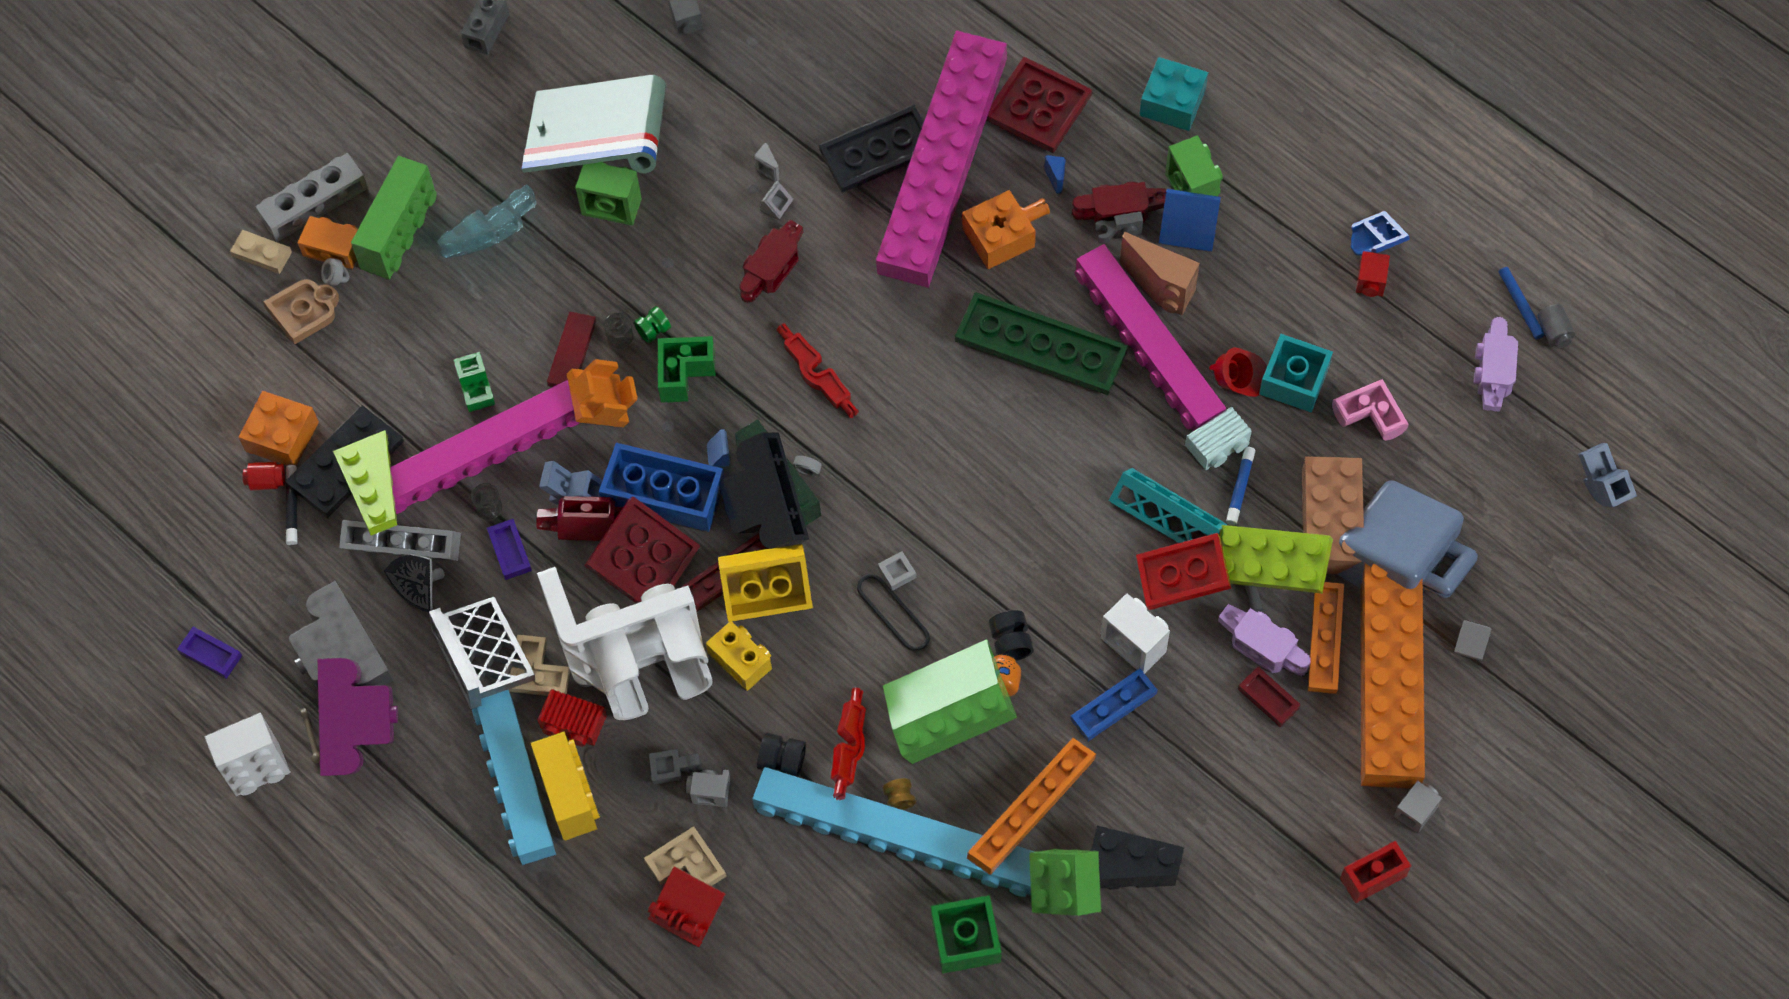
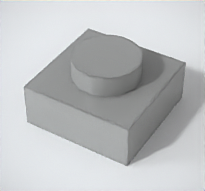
M903 551L878 564L880 573L892 591L916 579V572Z

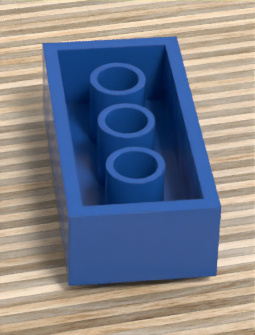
M616 443L599 489L600 497H610L613 499L615 507H624L629 498L634 496L670 523L709 532L722 495L719 483L725 479L723 468Z

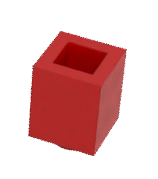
M1363 251L1359 265L1356 293H1362L1369 297H1383L1390 255Z

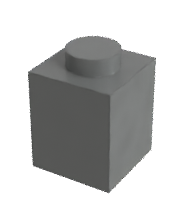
M668 0L670 13L678 35L690 34L703 29L701 13L696 0Z

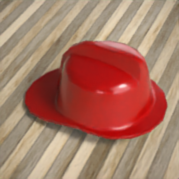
M1236 347L1229 349L1226 353L1219 356L1215 364L1209 367V370L1214 371L1215 380L1219 386L1250 397L1259 395L1262 379L1267 369L1266 363L1260 356Z

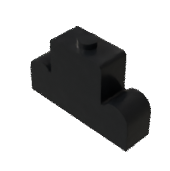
M762 432L742 441L737 447L736 455L738 462L745 467V470L727 477L719 483L725 503V511L729 517L733 533H754L759 531L761 543L770 549L797 545L810 540L779 432Z

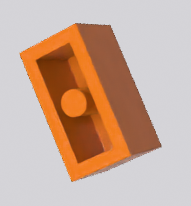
M309 216L298 240V245L302 255L323 262L328 258L339 259L345 268L353 269L357 258L351 241L358 228L351 224L342 225L334 223L325 217L316 218Z

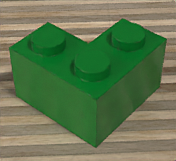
M713 336L658 339V391L661 403L688 402V377L716 376Z

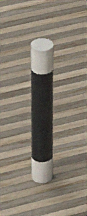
M286 466V480L297 470V466ZM286 485V544L294 545L297 544V494Z

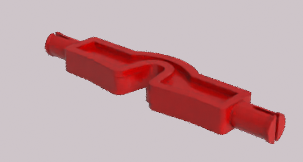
M785 323L782 324V327L778 326L776 331L785 340L784 348L799 365L803 380L810 387L820 390L834 408L838 409L841 407L849 418L856 416L859 410L850 401L851 393L842 384L832 368L819 373L813 371L822 362L820 353L799 332L793 334Z
M853 688L851 690L850 701L843 704L842 715L837 728V733L848 744L841 742L834 747L831 779L836 782L833 798H836V800L845 799L847 786L854 783L857 761L861 759L865 750V738L862 730L866 708L861 705L864 693L861 688Z

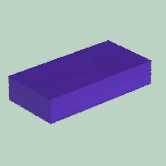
M514 519L487 528L505 580L532 571Z
M194 626L177 648L179 654L227 679L242 657L240 651Z

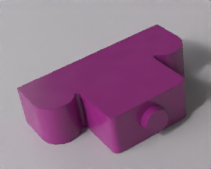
M317 659L320 776L355 774L362 768L364 762L363 754L357 749V746L392 744L394 741L393 723H398V707L393 706V690L390 686L386 685L355 686L361 678V668L357 662L351 659Z

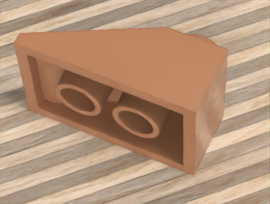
M1124 232L1120 264L1157 305L1169 313L1183 315L1196 290L1200 263Z

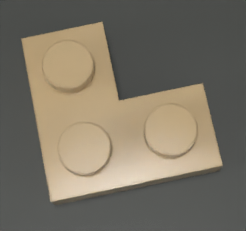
M517 635V641L535 674V680L511 688L509 692L548 696L550 690L554 689L555 691L567 694L570 668L543 664L547 645L546 638ZM512 666L510 675L518 676L524 674L525 671Z
M694 826L644 858L645 863L660 885L667 881L674 866L683 871L686 869L690 875L710 886L726 877L725 871Z

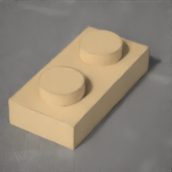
M242 230L230 253L232 257L280 274L292 251L286 245Z

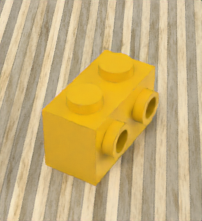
M730 621L706 642L707 652L732 678L748 691L772 669L771 654L762 644L757 646L751 640L752 636L742 625L737 627Z

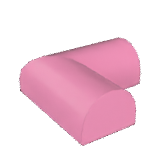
M1383 379L1333 399L1332 402L1334 415L1341 426L1345 427L1370 416L1385 441L1398 437L1406 431L1409 425Z

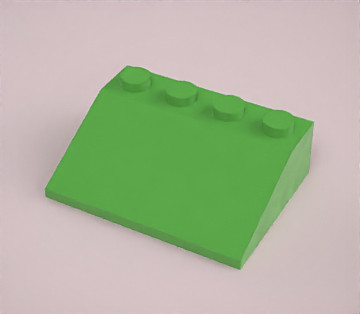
M987 639L883 685L894 736L902 757L911 764L1017 718Z

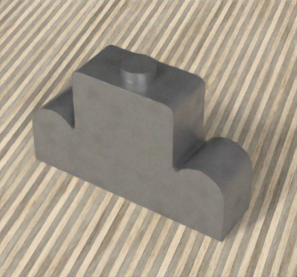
M336 581L311 594L307 599L306 607L313 623L289 636V640L298 655V658L294 661L302 675L308 672L318 689L317 659L347 658L357 662L361 668V678L355 686H378L392 682L393 679L389 670Z

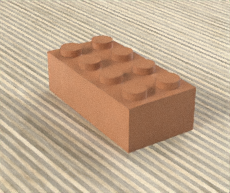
M1305 456L1302 468L1303 533L1329 535L1332 537L1333 542L1326 574H1339L1362 562L1353 556L1355 551L1345 543V540L1342 543V547L1339 545V539L1345 532L1355 527L1364 528L1362 458Z

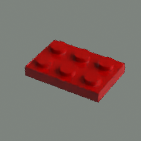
M1218 533L1136 555L1148 610L1231 589L1221 538Z

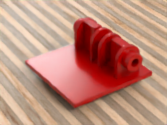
M674 866L656 903L652 902L648 909V913H650L648 920L700 947L724 899L725 893Z

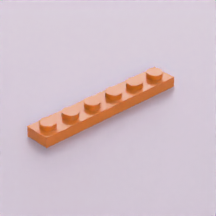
M1072 738L968 851L967 859L991 875L1093 763L1096 753Z

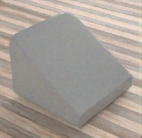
M764 143L754 155L756 171L773 181H779L778 164L769 146Z
M1464 620L1459 631L1454 653L1482 661L1491 628Z

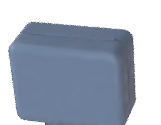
M1393 480L1385 482L1363 509L1364 528L1355 527L1350 529L1339 539L1340 547H1342V543L1345 540V543L1355 551L1353 556L1362 562L1338 575L1360 589L1364 564L1366 563L1371 567L1375 564L1387 571L1388 578L1407 589L1417 587L1422 579L1423 591L1426 590L1441 598H1448L1475 565L1478 557L1475 550L1455 541L1461 532L1464 520L1460 511ZM1445 556L1453 559V564L1443 577L1435 574Z

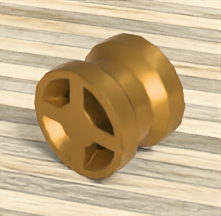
M901 778L884 784L882 788L884 794L888 796V806L906 810L916 804L915 796L910 792L912 787L910 779Z

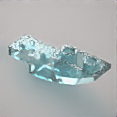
M526 184L521 189L513 191L503 203L494 206L486 216L478 209L473 214L464 217L459 225L452 230L446 231L437 241L441 255L444 258L474 253L513 235L523 227L521 216L537 205L534 191Z

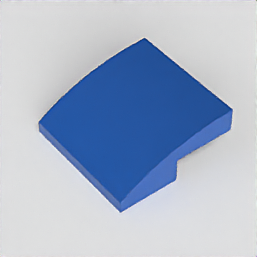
M1167 189L1159 243L1212 251L1221 197Z

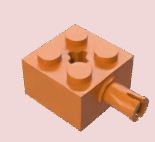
M1010 190L962 212V229L986 268L990 269L1034 248L1036 231L1030 222L1050 214V209L1043 198L1022 208Z

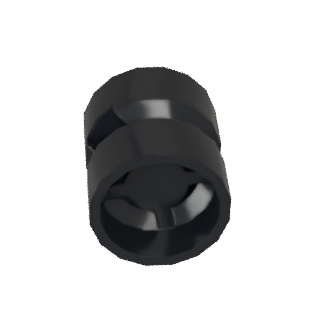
M1010 610L991 617L989 627L992 638L996 640L994 646L997 655H1007L1019 661L1027 658L1034 652L1031 637L1026 633L1028 625L1024 612Z
M766 732L758 754L757 769L763 770L764 767L773 770L779 769L782 773L799 777L805 758L806 742L793 738L785 742L782 736Z

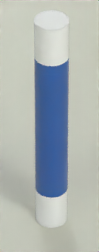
M1246 447L1243 452L1226 523L1229 525H1237L1255 454V449L1252 447Z

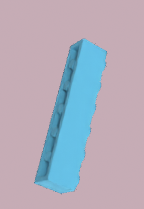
M509 689L482 698V706L472 709L476 725L482 724L484 734H480L479 737L483 751L489 750L491 760L486 762L491 778L496 776L499 786L494 787L498 804L504 803L506 812L501 813L505 830L511 829L513 839L508 840L513 857L519 856L522 865L556 855Z

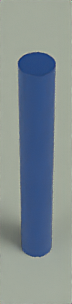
M1508 267L1500 269L1498 273L1534 338L1538 340L1544 337L1545 333Z

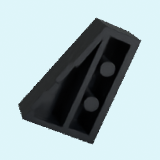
M1097 825L1091 851H1098L1100 888H1110L1112 890L1119 889V887L1138 886V888L1175 886L1184 847Z

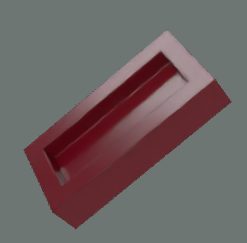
M1259 666L1238 685V690L1279 727L1286 723L1300 709L1301 704Z

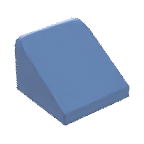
M725 429L720 430L707 443L710 466L727 467L730 464L728 439Z

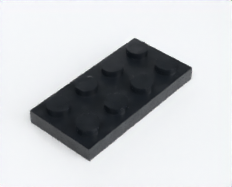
M912 105L820 144L819 151L840 191L843 193L910 164L924 121L916 106Z
M362 405L285 481L286 485L326 518H329L352 494L333 451L385 430L388 436V451L391 455L404 442L403 436Z

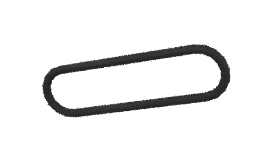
M867 574L861 577L857 584V591L863 600L906 648L913 651L924 649L930 640L929 632L882 578L874 574ZM873 578L881 583L924 632L926 639L922 645L914 647L904 640L862 592L861 585L864 580Z

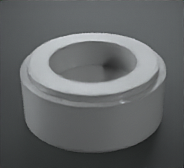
M796 456L792 467L800 474L816 477L820 473L822 464L806 456Z

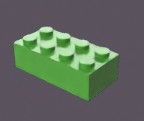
M401 156L397 157L351 241L361 270L390 280L393 272L398 271L400 268L402 256L405 250L411 247L415 231L423 225L428 207L432 206L436 200L437 193L427 165Z

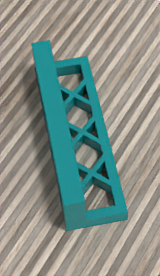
M1130 468L1122 473L1109 499L1111 503L1178 543L1193 540L1191 532L1197 530L1206 535L1215 533L1220 535V531L1223 528L1222 525H1227L1134 468ZM1124 486L1133 490L1136 502L1127 503L1118 498ZM1151 501L1156 504L1160 516H1148L1143 503ZM1172 516L1180 518L1184 530L1175 532L1170 529L1167 518Z

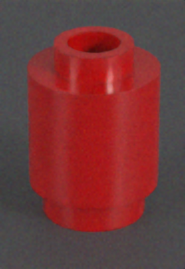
M276 461L248 463L247 469H243V483L249 486L250 491L278 489V486L285 485L284 465L277 464Z

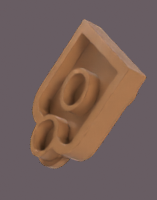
M301 280L265 300L264 307L295 345L333 322L335 318L334 308L339 302V295L330 285L318 286L314 281Z

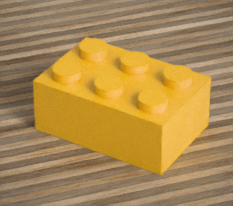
M803 544L718 557L728 622L813 608Z
M561 732L532 742L531 746L563 840L566 841L597 830L595 819L600 817L574 740L568 741L565 732Z

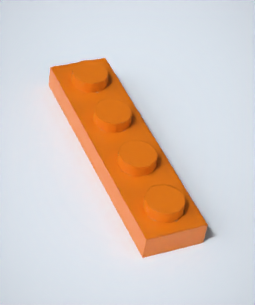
M1324 582L1323 592L1314 593L1308 691L1337 694L1344 596V584Z

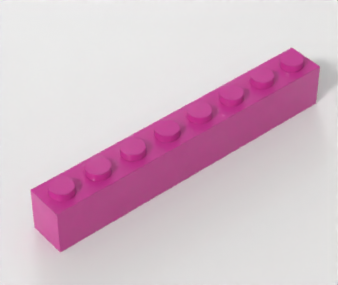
M1105 244L1077 258L1075 276L1081 285L1085 284L1090 291L1089 294L1092 301L1097 306L1100 305L1105 311L1104 314L1108 323L1111 326L1115 325L1119 330L1122 342L1128 346L1130 345L1135 352L1134 355L1141 367L1145 366L1150 372L1153 384L1157 388L1161 387L1169 406L1173 409L1176 408L1180 413L1184 426L1188 430L1195 431L1226 410L1224 404Z
M568 380L390 467L396 514L403 512L408 506L418 501L422 502L429 499L432 494L442 489H449L455 486L458 481L468 476L472 477L479 474L484 468L492 464L502 463L508 456L518 451L528 450L534 443L542 439H550L557 432L567 427L578 425L580 422H576Z

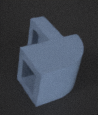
M1601 443L1578 454L1587 478L1583 479L1590 494L1599 504L1606 507H1615L1637 496L1628 470L1617 469L1607 443Z
M555 461L545 462L539 487L550 494V502L558 505L559 500L564 496L600 497L599 489L603 480L589 470L571 473Z

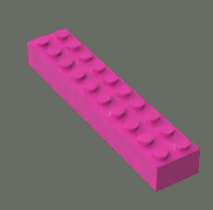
M956 30L876 258L877 274L929 288L1007 60V43Z

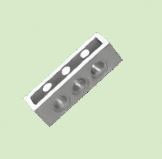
M346 153L341 157L334 158L324 167L310 172L300 181L286 186L284 190L276 195L265 198L255 207L263 224L276 242H279L304 227L309 216L319 218L367 190L368 186L363 173L349 154Z
M342 520L339 548L404 556L414 554L427 558L458 561L461 533L449 530L396 525L371 536L365 522Z

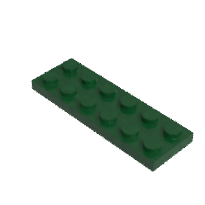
M977 292L974 293L955 335V342L1107 396L1128 351V345Z

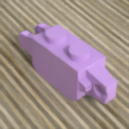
M1496 317L1492 320L1491 327L1488 333H1485L1482 343H1477L1475 359L1480 360V366L1475 368L1474 384H1478V394L1482 395L1483 410L1500 412L1503 398L1511 394L1513 384L1516 381L1518 341L1513 336H1507L1508 324L1506 319Z
M1228 604L1221 612L1218 622L1233 634L1232 644L1234 649L1270 673L1280 672L1282 668L1298 676L1307 673L1311 658L1302 649L1297 647L1298 639L1295 638V635L1290 630L1278 627L1271 622V619L1266 614L1255 612L1251 608L1246 613Z

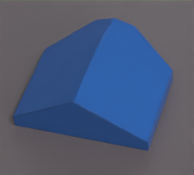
M1386 211L1352 224L1351 249L1357 256H1361L1363 251L1379 253L1410 240L1409 235Z

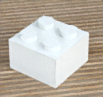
M1126 594L1103 616L1101 639L1136 670L1140 668L1145 674L1166 653L1170 630L1163 619L1158 616L1154 617L1147 611V607L1138 598L1133 599L1130 595Z

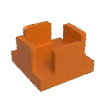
M595 359L585 369L572 368L567 373L576 422L623 428L629 423L627 411L637 401V393L633 377L627 376L620 381L619 374H613L618 369L617 362Z

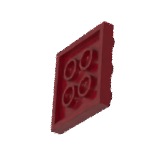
M1023 57L992 102L986 121L1054 154L1091 98L1092 89Z
M632 496L584 566L637 604L642 602L641 596L650 588L662 584H672L675 586L700 545Z

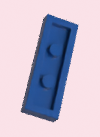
M1139 668L1072 714L1070 720L1088 742L1157 694L1158 690Z

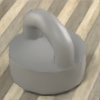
M328 258L323 263L321 278L324 284L337 286L339 283L349 281V272L343 266L341 260Z

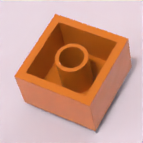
M262 391L239 435V439L248 453L286 466H297L319 421L313 407Z

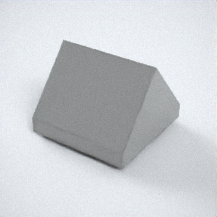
M775 181L761 201L760 210L776 219H780L794 199L779 181Z

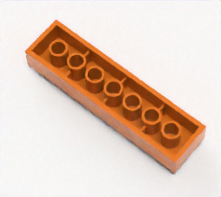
M1365 563L1361 583V786L1412 789L1417 781L1423 783L1425 778L1423 580L1421 579L1417 587L1407 589L1388 578V572L1373 564L1371 567Z

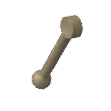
M307 708L300 709L313 752L312 762L319 764L320 753L318 752Z

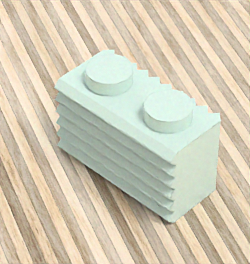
M1230 407L1187 435L1185 446L1205 470L1212 466L1217 468L1227 460L1228 455L1233 452L1240 453L1248 447L1252 431L1237 412L1234 411L1233 407Z

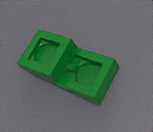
M480 352L453 359L468 411L472 412L495 405Z

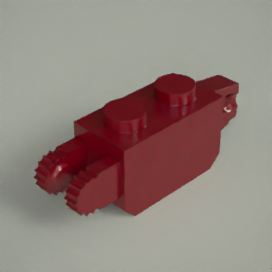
M1134 181L1122 185H1101L1097 188H1092L1091 194L1079 195L1074 198L1072 202V215L1077 220L1094 219V223L1102 220L1112 221L1114 216L1141 212L1144 223L1148 219V212L1164 208L1166 189L1146 188L1145 182L1137 183Z
M789 220L779 231L773 228L768 236L764 235L757 251L753 256L749 255L743 264L744 277L739 284L742 301L751 303L762 291L767 294L776 292L799 261L797 244L804 233L801 225Z
M564 496L559 500L558 508L537 509L536 526L540 530L558 532V540L601 541L623 507H615V501L610 497Z

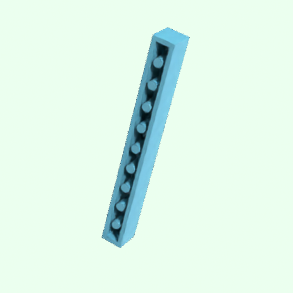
M766 767L763 769L753 796V804L757 812L764 816L773 817L777 815L796 826H801V824L812 826L813 830L821 834L828 835L831 832L840 835L841 839L850 843L863 842L869 844L868 846L878 852L888 850L897 853L896 855L903 860H920L925 862L924 864L929 868L935 870L945 868L953 871V874L960 878L969 879L974 877L980 879L981 883L989 887L997 888L999 885L1008 888L1011 893L1017 896L1025 897L1026 895H1031L1029 853L1035 851L1017 846L998 868L989 875L967 859L968 851L983 835L849 793L845 794L844 800H836V798H833V788Z

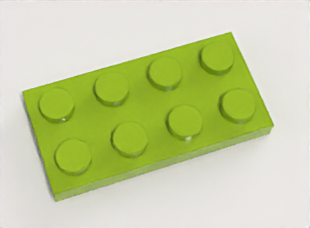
M1222 525L1220 538L1230 584L1313 593L1323 592L1333 542L1331 536Z

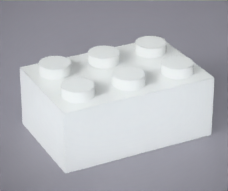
M261 713L205 736L216 767L236 796L251 794L257 790V787L266 783L279 782L285 775L291 773L279 742Z

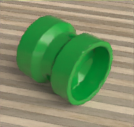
M657 306L649 310L647 316L639 317L633 322L639 335L648 344L654 341L660 332L665 333L671 329L668 318Z

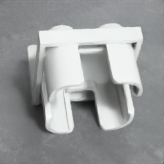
M553 567L537 573L575 683L581 687L594 686L606 694L615 719L629 720L645 715L648 712V704L637 677L639 675L638 669L665 660L677 694L682 700L695 697L711 687L713 681L707 666L709 661L703 647L695 603L689 586L675 590L672 584L655 586L643 593L641 596L642 602L623 609H620L617 604L613 603L598 606L586 615V622L576 625L556 568Z

